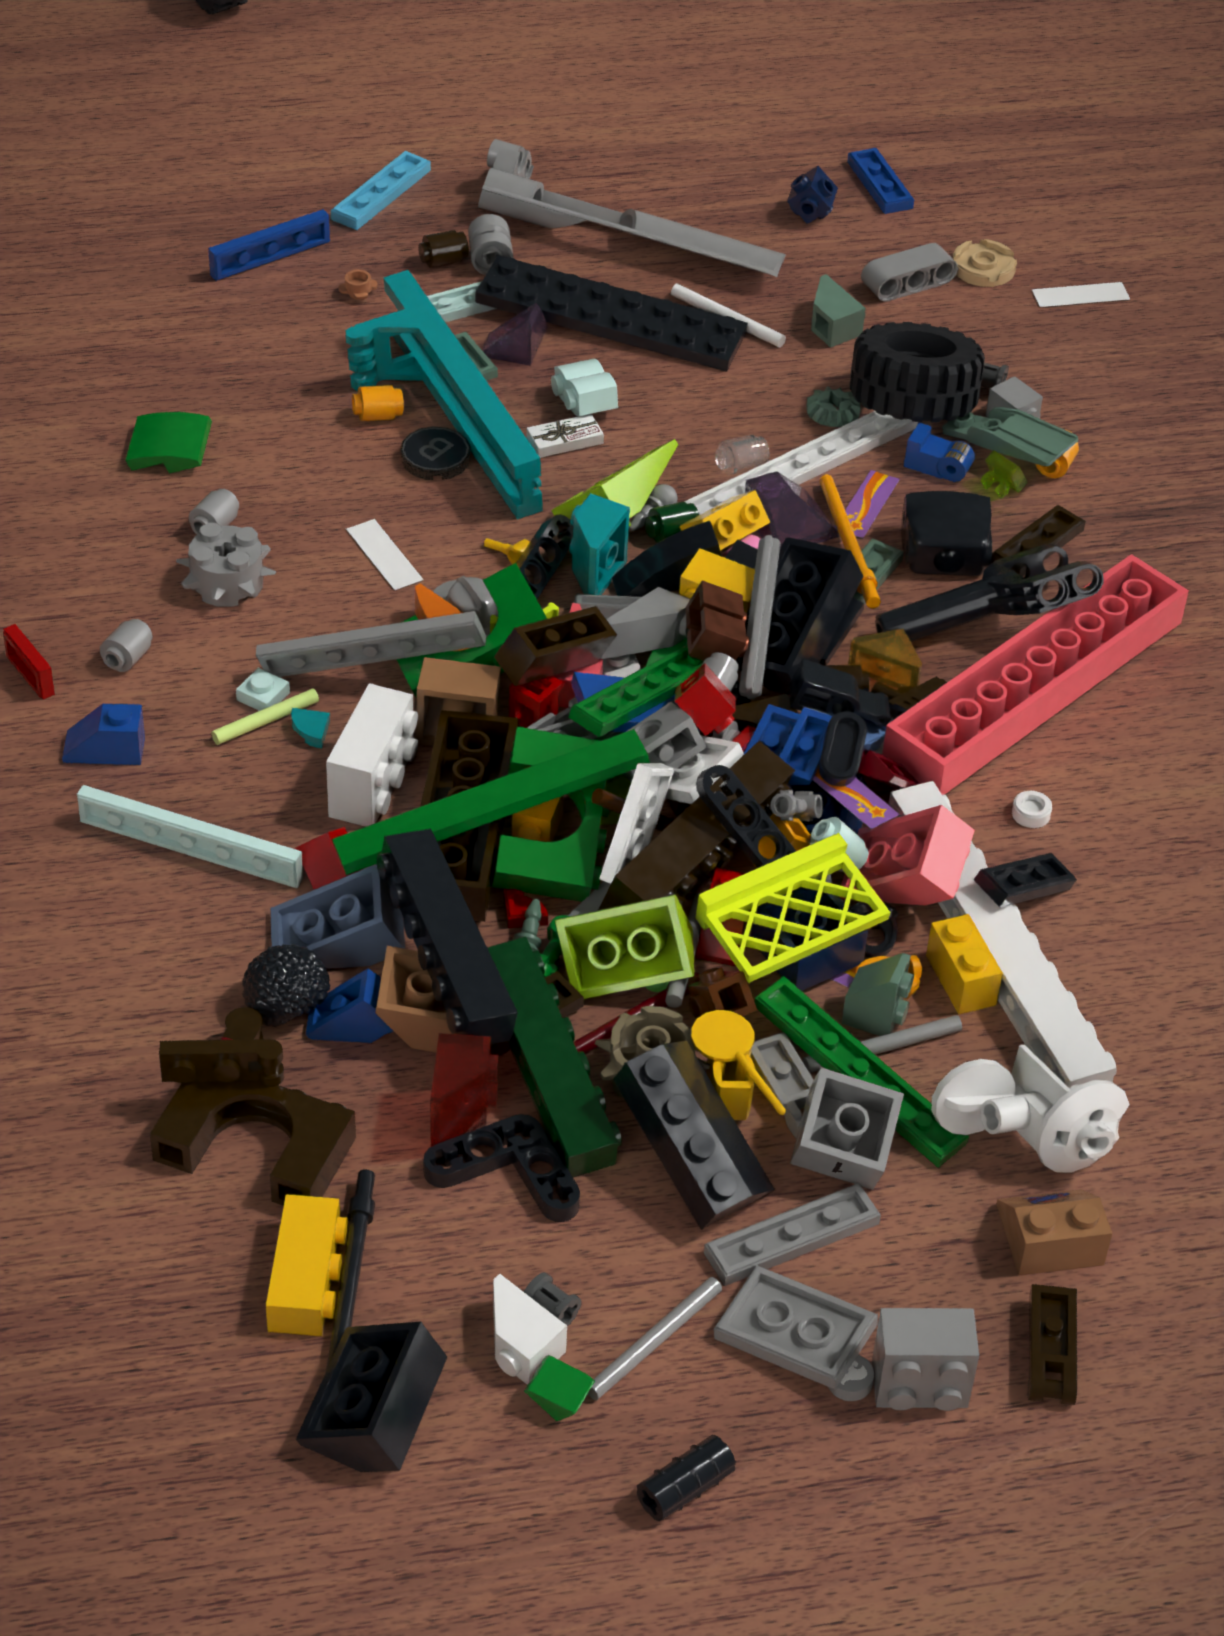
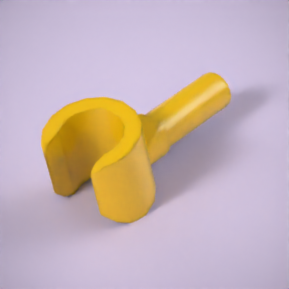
M486 538L484 546L506 554L511 564L517 563L530 541L523 539L510 545Z

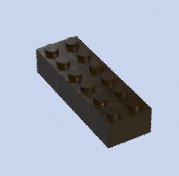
M441 710L420 807L508 775L512 744L516 728L518 727V718ZM505 817L438 841V845L474 921H486L496 853Z
M760 741L729 768L769 817L773 814L771 810L772 798L779 794L780 790H792L788 783L796 771ZM721 777L710 786L712 792L719 790L722 792L720 789V785L723 783ZM735 793L727 796L728 800L721 802L722 806L724 807L728 802L736 799L737 796ZM699 796L615 875L598 910L675 894L683 907L686 903L684 897L689 892L694 895L699 893L710 879L708 874L713 869H716V867L724 869L734 855L732 851L737 846L740 848V846ZM737 805L733 810V819L738 826L747 827L751 820V814L745 806Z

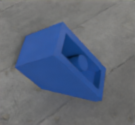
M101 704L67 730L62 756L63 763L141 765L145 742L142 705Z
M367 968L328 992V996L321 1005H316L315 1010L310 1009L305 1036L311 1040L372 1043L387 1033L394 1032L375 1013L381 977Z

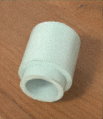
M837 817L819 821L811 832L810 845L840 833L848 844L846 854L858 870L862 868L869 855L864 840Z

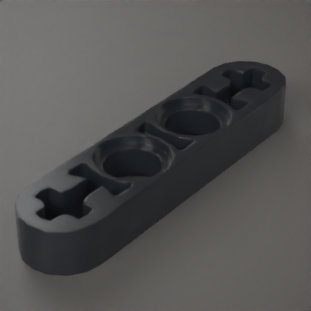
M561 514L555 515L540 526L517 561V565L536 599H538L567 554L573 538V526L570 524V519ZM557 535L558 540L555 541L553 537ZM539 547H542L546 551L549 558V562H546L543 559V557L540 554ZM525 569H528L533 575L534 584L527 579Z
M715 765L699 774L696 781V790L700 798L757 868L796 852L732 770L723 765ZM720 776L723 780V783L720 785L722 792L720 790L712 792L710 786L713 784L711 777L714 779ZM735 793L737 798L731 800L723 807L721 802L728 800L727 796ZM737 805L745 806L751 814V820L747 827L738 826L733 819V810ZM763 836L770 837L776 845L775 855L771 859L764 858L758 850L759 840Z

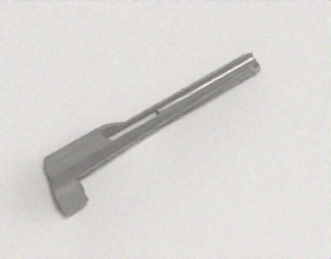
M494 139L490 145L487 155V166L491 168L482 187L478 203L479 208L550 229L589 221L778 277L786 254L634 209H628L622 213L544 190L542 182L530 179L534 168L531 165L532 157L530 151L522 146Z

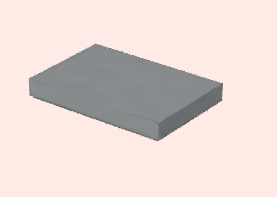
M756 1265L715 1326L714 1339L837 1390L838 1385L878 1325V1314Z

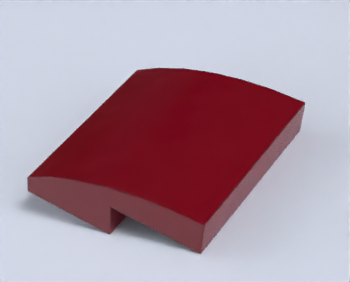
M863 748L858 772L898 790L920 784L902 764L872 750L868 751Z

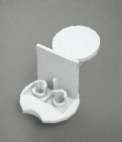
M1024 1044L1019 1045L1012 1073L998 1062L986 1059L965 1062L951 1070L937 1085L932 1096L931 1111L936 1121L943 1128L954 1134L968 1135L985 1129L990 1134L1017 1131L1035 1149L1040 1161L1054 1172L1072 1173L1090 1166L1113 1148V1145L1119 1139V1122L1130 1104L1125 1091L1110 1080H1092L1081 1085L1075 1084L1068 1088Z

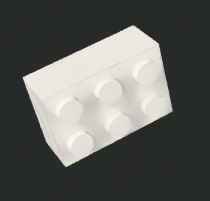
M368 684L326 761L329 817L366 827L375 824L380 814L385 815L391 801V793L394 787L399 788L401 786L405 766L408 761L413 762L418 749V740L414 739L418 713L413 711V694Z

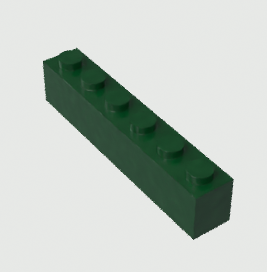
M526 936L487 947L518 1012L512 1039L507 1041L550 1141L573 1178L615 1165L617 1149L622 1145L619 1128L615 1121L609 1122L605 1114L606 1103L603 1092L599 1086L593 1087L589 1078L590 1066L585 1053L583 1051L578 1052L574 1045L575 1034L572 1023L568 1017L562 1018L558 1009L560 1002L557 990L553 983L547 984L544 978L545 968L539 951H532Z

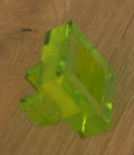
M995 450L985 459L990 471L982 476L981 483L985 489H988L994 482H1000L994 490L1000 499L1007 495L1009 488L1019 493L1028 483L1021 468Z

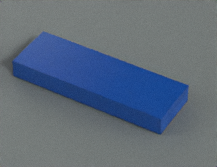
M877 148L848 153L847 163L884 214L913 209L914 198Z

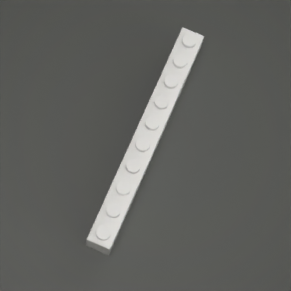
M934 781L890 792L888 805L900 814L895 818L943 805L953 813L948 797L945 794H941ZM971 841L970 852L965 860L959 880V888L955 893L954 899L938 902L948 919L966 914L971 916L1003 973L997 1000L1024 1044L1068 1088L1072 1085H1081L1092 1080H1110L1113 1082V1078L1116 1075V1063L1113 1056L1103 1049L1097 1039L1094 1026L1082 1016L1072 992L1067 991L1061 983L1055 965L1051 961L1048 962L1040 950L1036 935L1032 932L1030 933L1023 923L1018 907L1015 904L999 907L973 880L980 869L988 868V866L986 865L983 852L976 848Z

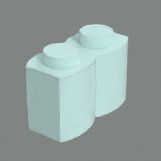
M597 359L554 367L555 375L551 377L553 393L555 396H559L564 401L565 407L568 410L571 409L576 416L618 408L617 384L610 373L604 372L602 365Z

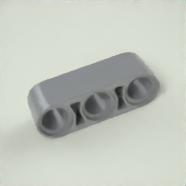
M929 243L870 261L862 270L861 280L879 300L887 302L949 283L957 274L958 264L939 244Z

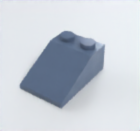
M377 864L270 908L272 947L283 944H296L300 947H307L316 953V957L322 961L326 969L371 966L384 960L387 946L405 949L403 916L399 908H394L390 897V887L386 878L382 879L380 877Z

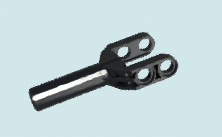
M1051 543L1044 544L994 561L984 570L982 580L878 614L875 617V627L882 645L889 650L993 614L1016 616L1040 614L1098 593L1102 588L1104 577L1101 569L1087 561H1076L1068 564V555L1065 550ZM1055 551L1059 555V564L1055 569L1047 571L1043 566L1044 557L1048 553ZM1017 563H1024L1026 567L1025 577L1017 574L1011 568ZM1084 569H1090L1093 573L1091 584L1086 588H1079L1076 583L1077 575ZM1049 581H1057L1059 585L1058 594L1051 600H1045L1042 596L1043 586Z

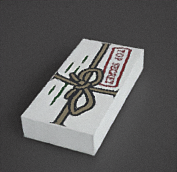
M592 414L527 427L526 437L540 458L604 443V434Z

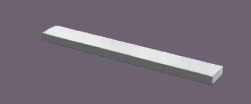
M873 411L684 502L687 504L693 503L700 515L731 497L756 490L761 503L914 430L918 422H912L910 419H895L893 416H884Z

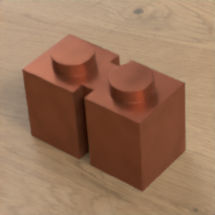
M701 581L685 607L687 629H689L687 633L688 655L704 661L712 653L719 652L730 656L736 661L738 657H743L749 644V637L746 636L745 629L747 613L744 612L743 595Z

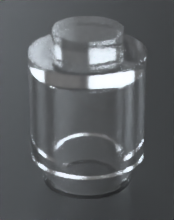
M753 434L721 441L715 452V461L718 468L727 475L746 472L768 462L770 455L769 447L762 436L756 437Z

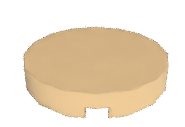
M989 239L980 240V244H972V241H966L955 249L952 257L958 264L956 274L958 278L969 284L983 287H994L1007 283L1013 278L1017 267V259H1014L1012 250L1000 242Z

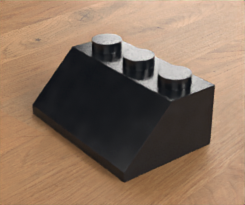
M421 1321L346 1327L296 1437V1441L305 1448L359 1472L400 1471L445 1365L447 1355Z

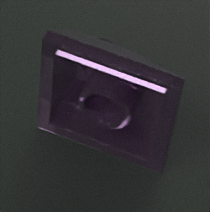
M778 471L746 480L745 493L756 490L771 522L756 530L762 538H765L766 535H772L773 538L779 539L781 548L786 537L813 543H821L839 537L837 528L806 489Z

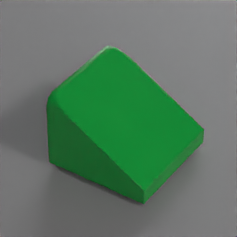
M548 1355L543 1359L524 1392L557 1422L573 1416L578 1411L595 1380L588 1374Z

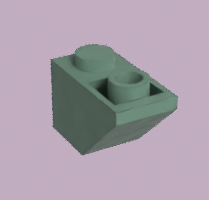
M827 274L822 275L813 305L811 331L830 348L854 339L863 332L866 308Z
M901 953L859 967L845 996L842 1024L878 1036L892 1033L895 1024L902 1026L910 1004L904 998L908 997L914 980V974L908 973L911 955Z

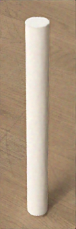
M675 284L672 287V296L696 308L747 322L748 333L779 348L785 343L786 336L679 284Z

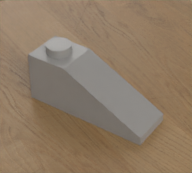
M657 587L607 618L606 620L617 633V636L600 659L673 647L687 638L689 629H687L685 607L690 598Z

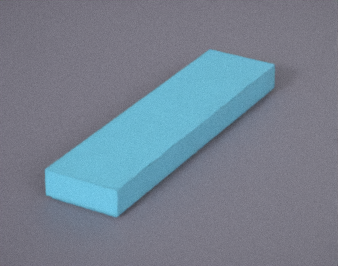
M404 151L331 209V220L358 230L430 172L431 161Z

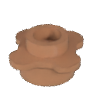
M351 270L345 275V283L339 285V292L349 294L353 299L364 300L368 298V293L371 290L378 288V283L376 280L371 279L370 273L365 270Z

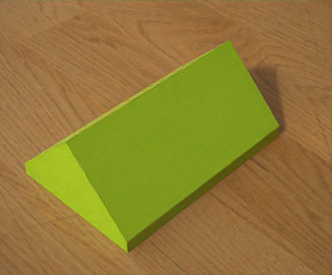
M676 894L555 920L569 982L584 999L685 979L695 975L693 927Z

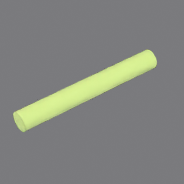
M313 688L213 730L211 732L212 738L216 745H220L290 715L292 708L304 709L318 703V694Z

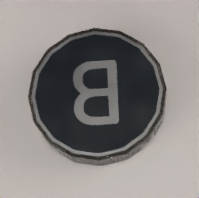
M435 426L420 428L410 433L402 441V464L412 475L424 480H433V476H442V480L451 479L461 474L469 466L471 447L468 440L455 430Z

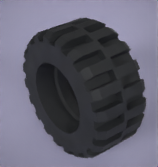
M912 322L877 324L870 329H865L855 340L849 387L858 403L861 402L863 407L869 410L873 409L876 413L884 416L890 415L900 420L910 419L912 422L930 421L933 423L940 422L941 420L952 421L956 420L957 417L962 418L968 415L977 406L985 357L980 345L976 344L975 340L971 337L966 338L961 332L950 331L946 327H935L926 323L913 324Z

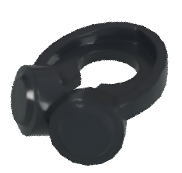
M884 901L882 902L890 911V916L888 920L877 924V927L884 932V941L877 946L866 944L865 957L885 956L895 945L898 933L896 918L899 913L893 906ZM858 902L849 907L852 913L863 916L874 912L867 903Z

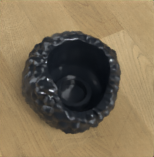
M296 944L269 947L266 951L260 953L259 956L253 958L244 973L242 980L244 990L242 995L245 998V1005L247 1008L257 1010L261 1014L263 1024L266 1026L277 1027L289 1022L290 1019L301 1016L303 1012L309 1013L310 1009L315 1010L316 1005H321L328 996L327 991L330 990L329 974L322 961L316 957V953L307 947H300Z

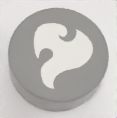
M857 1355L838 1385L837 1390L828 1387L833 1395L845 1401H857L865 1398L871 1392L873 1386L874 1370L871 1363L864 1357Z

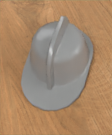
M461 576L456 580L447 581L436 587L433 591L463 613L475 611L486 636L490 634L491 615L498 617V609L482 579Z

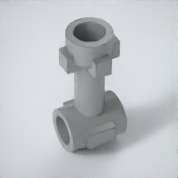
M780 790V793L776 794L771 800V810L776 816L781 817L783 821H793V817L799 818L801 821H813V818H820L822 816L823 801L819 794H813L812 791H798L793 795V790Z

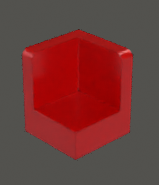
M345 827L327 832L295 847L296 850L302 851V864L314 890L356 873L345 874L332 841L336 837L347 834Z

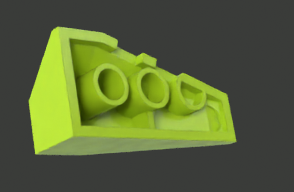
M676 439L649 451L620 468L619 471L598 481L584 492L582 491L553 508L551 510L554 516L561 514L571 519L574 508L577 505H582L591 493L630 507V519L642 510L678 446Z

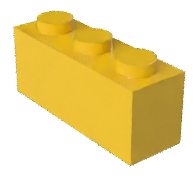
M286 1194L266 1301L268 1332L322 1336L325 1318L333 1319L336 1292L330 1291L331 1281H339L342 1255L336 1254L337 1244H345L348 1218L340 1217L339 1199Z

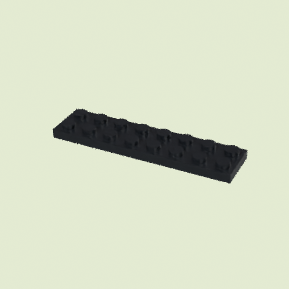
M500 255L497 256L475 292V302L723 371H728L747 333L748 323L736 320L733 317L721 316L700 308L688 307L673 303L667 299L651 297L637 291L625 290L604 282L592 281L574 274H566L548 269L545 266L533 265L518 261L512 257Z

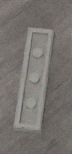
M857 1183L704 1244V1255L723 1285L727 1286L749 1277L756 1265L769 1269L879 1225L881 1214L861 1185Z

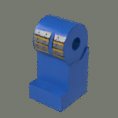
M919 422L907 441L903 467L940 479L943 478L953 482L961 481L975 460L973 449L963 441L951 442L932 435V427Z

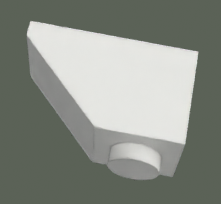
M501 1274L493 1279L495 1360L506 1374L512 1377L517 1376L528 1385L545 1356L550 1355L559 1359L566 1353L567 1325Z

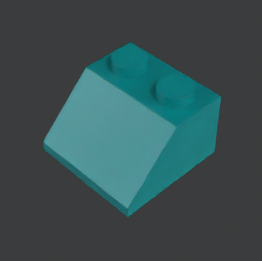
M591 493L582 505H577L572 512L570 524L573 526V538L570 543L569 552L572 553V571L583 594L602 595L612 582V577L627 563L630 507Z

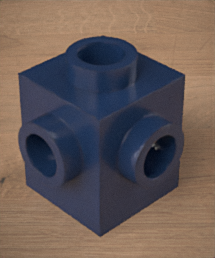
M819 166L805 174H801L792 182L790 186L792 189L787 202L791 210L800 216L806 224L816 218L823 219L832 211L838 187Z

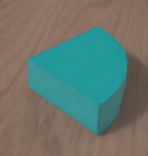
M292 708L293 730L305 739L306 744L322 749L330 724V713Z

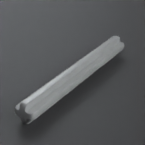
M766 535L758 543L746 634L749 637V644L743 657L739 687L740 695L748 699H755V697L760 696L762 693L781 544L779 539L773 538L772 535Z

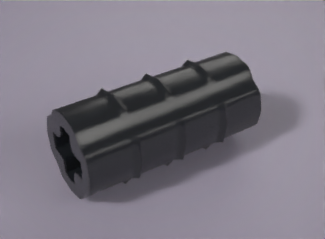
M711 1435L697 1445L690 1446V1450L679 1457L672 1458V1462L660 1470H654V1474L637 1484L638 1499L645 1511L654 1520L662 1521L674 1512L682 1510L683 1506L693 1499L700 1498L703 1492L712 1486L719 1485V1481L733 1473L736 1465L734 1455L720 1437Z

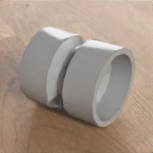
M484 214L471 222L468 228L471 262L479 273L486 275L498 255L513 258L510 228L501 216Z

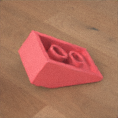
M943 805L891 819L873 829H870L868 826L860 828L857 835L864 840L869 855L866 863L859 871L879 898L886 903L926 906L954 899L955 893L959 888V880L965 860L970 852V844L975 830ZM844 874L841 886L849 888L851 880Z

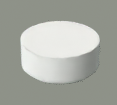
M1037 791L1019 793L1015 797L1012 807L1014 820L1028 828H1039L1046 825L1050 820L1052 812L1051 800L1043 793Z

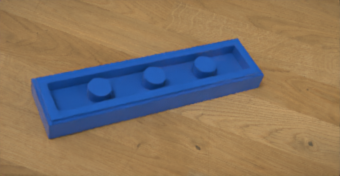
M322 209L208 248L210 276L217 281L330 242L329 214Z

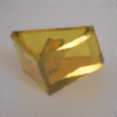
M904 629L855 637L851 641L848 665H861L862 672H869V678L898 689L905 686L914 688L919 685L922 662Z

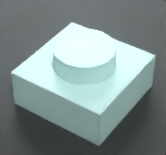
M258 667L236 689L237 701L260 711L281 702L290 693L289 682Z

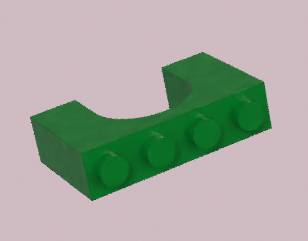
M517 563L483 579L498 609L497 623L492 632L486 637L484 646L472 647L461 651H446L396 659L416 699L424 657L501 667L494 656L515 627L547 619ZM414 615L403 622L418 620V618Z
M517 727L512 744L508 775L600 742V740ZM613 777L567 794L576 804L581 818V826L569 837L554 842H542L501 835L496 853L492 887L516 889L524 893L583 902L589 897L591 889L598 890L602 866L595 865L596 853H603L607 830L600 829L601 816L608 817L609 809L594 804L591 798L596 789L605 790L606 781H613Z

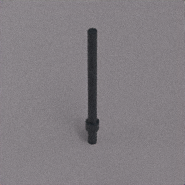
M367 1169L358 1172L355 1195L350 1198L348 1204L347 1218L350 1226L326 1371L346 1327L352 1326L367 1226L372 1223L375 1210V1202L372 1199L376 1175L373 1171Z

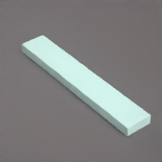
M83 785L77 793L80 822L293 888H298L303 880L302 851Z

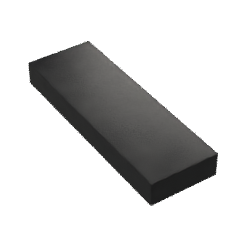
M1052 853L980 869L973 879L999 907L1067 891L1077 881L1075 876Z

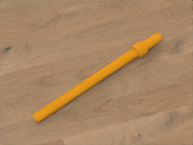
M828 474L823 475L819 479V483L844 548L852 552L863 574L857 591L863 595L868 608H877L881 600L876 590L878 582L874 572L867 567L832 476Z

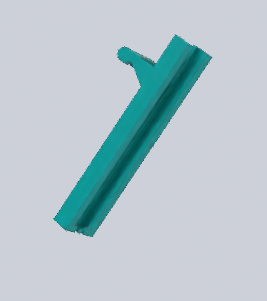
M405 270L383 277L385 292L398 311L356 324L354 327L351 326L345 330L346 343L351 345L348 349L349 370L355 372L350 375L351 388L358 391V387L375 386L377 382L382 380H423L457 432L466 440L469 450L516 519L518 520L543 511L542 492L538 488L542 486L539 478L541 476V460L537 452L410 271ZM393 336L405 355L391 358L390 337Z

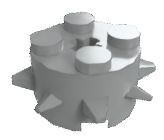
M214 522L207 523L200 527V533L190 542L189 558L176 560L177 563L190 569L189 575L182 581L181 586L184 589H192L201 594L202 601L218 607L237 606L239 599L253 596V598L258 596L263 588L264 576L276 574L275 570L263 566V559L271 551V548L268 545L261 544L258 539V533L252 527L241 528L237 526H220Z

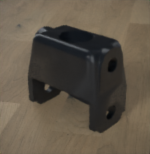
M924 491L906 494L902 511L901 537L906 565H909L911 571L917 574L981 575L985 568L991 564L992 559L990 497L954 491Z

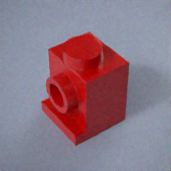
M550 676L519 686H514L512 683L509 686V717L518 718V724L527 728L549 713H553L556 716L558 714L559 691L563 688L564 682L554 676Z

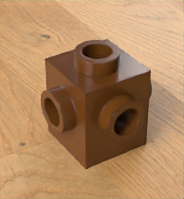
M722 966L714 967L699 974L700 981L687 986L691 996L689 998V1007L696 1019L706 1012L715 1010L732 1011L741 1016L757 1011L751 988L743 971H724Z

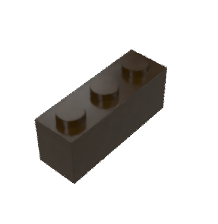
M594 606L515 627L494 658L514 686H519L597 663L613 642L617 633L598 607Z

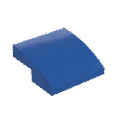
M768 704L744 754L760 741L796 770L788 784L810 785L818 769L826 730L833 716L803 707L801 713L798 714Z

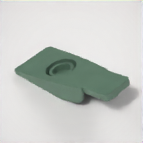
M994 407L989 412L988 418L969 412L968 415L962 418L957 417L956 420L948 421L942 426L943 434L965 439L983 448L1042 466H1050L1078 442L1076 434L1021 410L1005 407Z

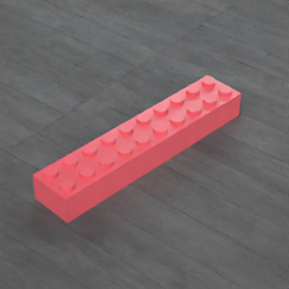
M1129 555L1103 573L1104 582L1098 593L1050 610L886 725L882 755L902 764L920 784L934 781L942 795L948 793L1181 624L1189 590L1134 555Z

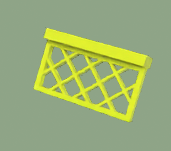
M840 833L699 894L695 919L703 930L710 928L739 971L744 972L748 983L889 919L890 911L846 854L848 844ZM842 869L851 880L849 888L826 882L827 875ZM803 887L818 891L815 903L791 898L793 890ZM822 893L846 898L843 910L819 905ZM855 900L867 903L874 912L865 916L848 912L850 901ZM764 903L783 907L779 919L757 914V908ZM787 909L810 913L811 917L808 926L785 921ZM816 915L840 921L838 928L830 932L813 928ZM731 918L747 922L744 935L727 931L722 922ZM752 924L776 929L773 942L750 937ZM781 931L804 936L803 944L795 948L778 944ZM749 947L769 952L768 960L752 967L744 956L745 948Z

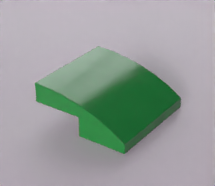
M159 412L137 416L125 461L131 471L162 463L169 474L199 467L202 464L212 420L209 416L188 412Z

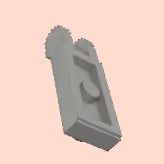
M785 1032L754 1041L751 1059L755 1070L786 1109L784 1116L787 1127L794 1137L797 1138L802 1119L799 1109L805 1108L813 1078Z

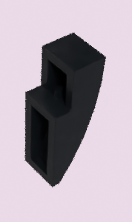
M710 520L665 538L627 563L612 577L617 596L643 597L657 587L671 592L680 588V577L699 548L721 556L719 544Z

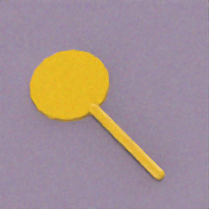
M726 1010L710 1011L698 1017L691 1029V1041L695 1049L704 1057L714 1061L730 1062L738 1060L777 1113L784 1115L786 1112L784 1106L745 1057L754 1045L755 1032L750 1022L743 1016Z

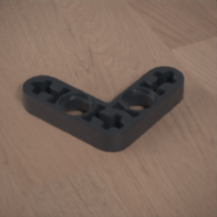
M519 1114L438 1143L428 1148L424 1154V1177L429 1184L435 1187H452L513 1164L546 1218L555 1222H565L574 1218L579 1212L580 1190L541 1124L530 1115ZM521 1133L523 1137H529V1139L523 1140L520 1135L515 1136V1134ZM477 1145H488L494 1149V1153L487 1157H478L471 1150ZM543 1161L549 1163L553 1168L548 1173L537 1174L532 1172L529 1167L534 1162ZM442 1162L443 1165L450 1166V1168L444 1169L441 1165L436 1164ZM556 1185V1193L561 1200L568 1199V1202L561 1203L559 1199L553 1200L552 1187Z

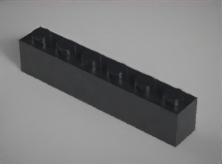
M425 829L384 836L382 852L377 855L376 860L378 873L382 879L386 878L390 887L392 904L394 908L400 909L404 918L405 933L409 939L414 940L418 949L420 966L423 970H427L431 977L434 997L438 1002H442L446 1010V1019L450 1032L452 1034L456 1033L463 1049L510 1041L518 1014L517 1009L432 830Z

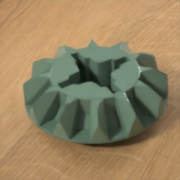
M828 386L824 391L814 390L813 396L807 398V414L812 420L821 425L842 427L858 419L860 416V403L855 400L852 392H843L841 387L837 390H832Z

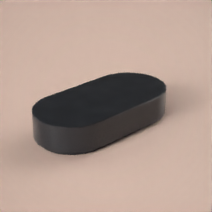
M843 711L835 714L830 719L826 730L818 769L821 777L827 783L834 786L850 784L856 778L867 735V726L865 721L856 713Z

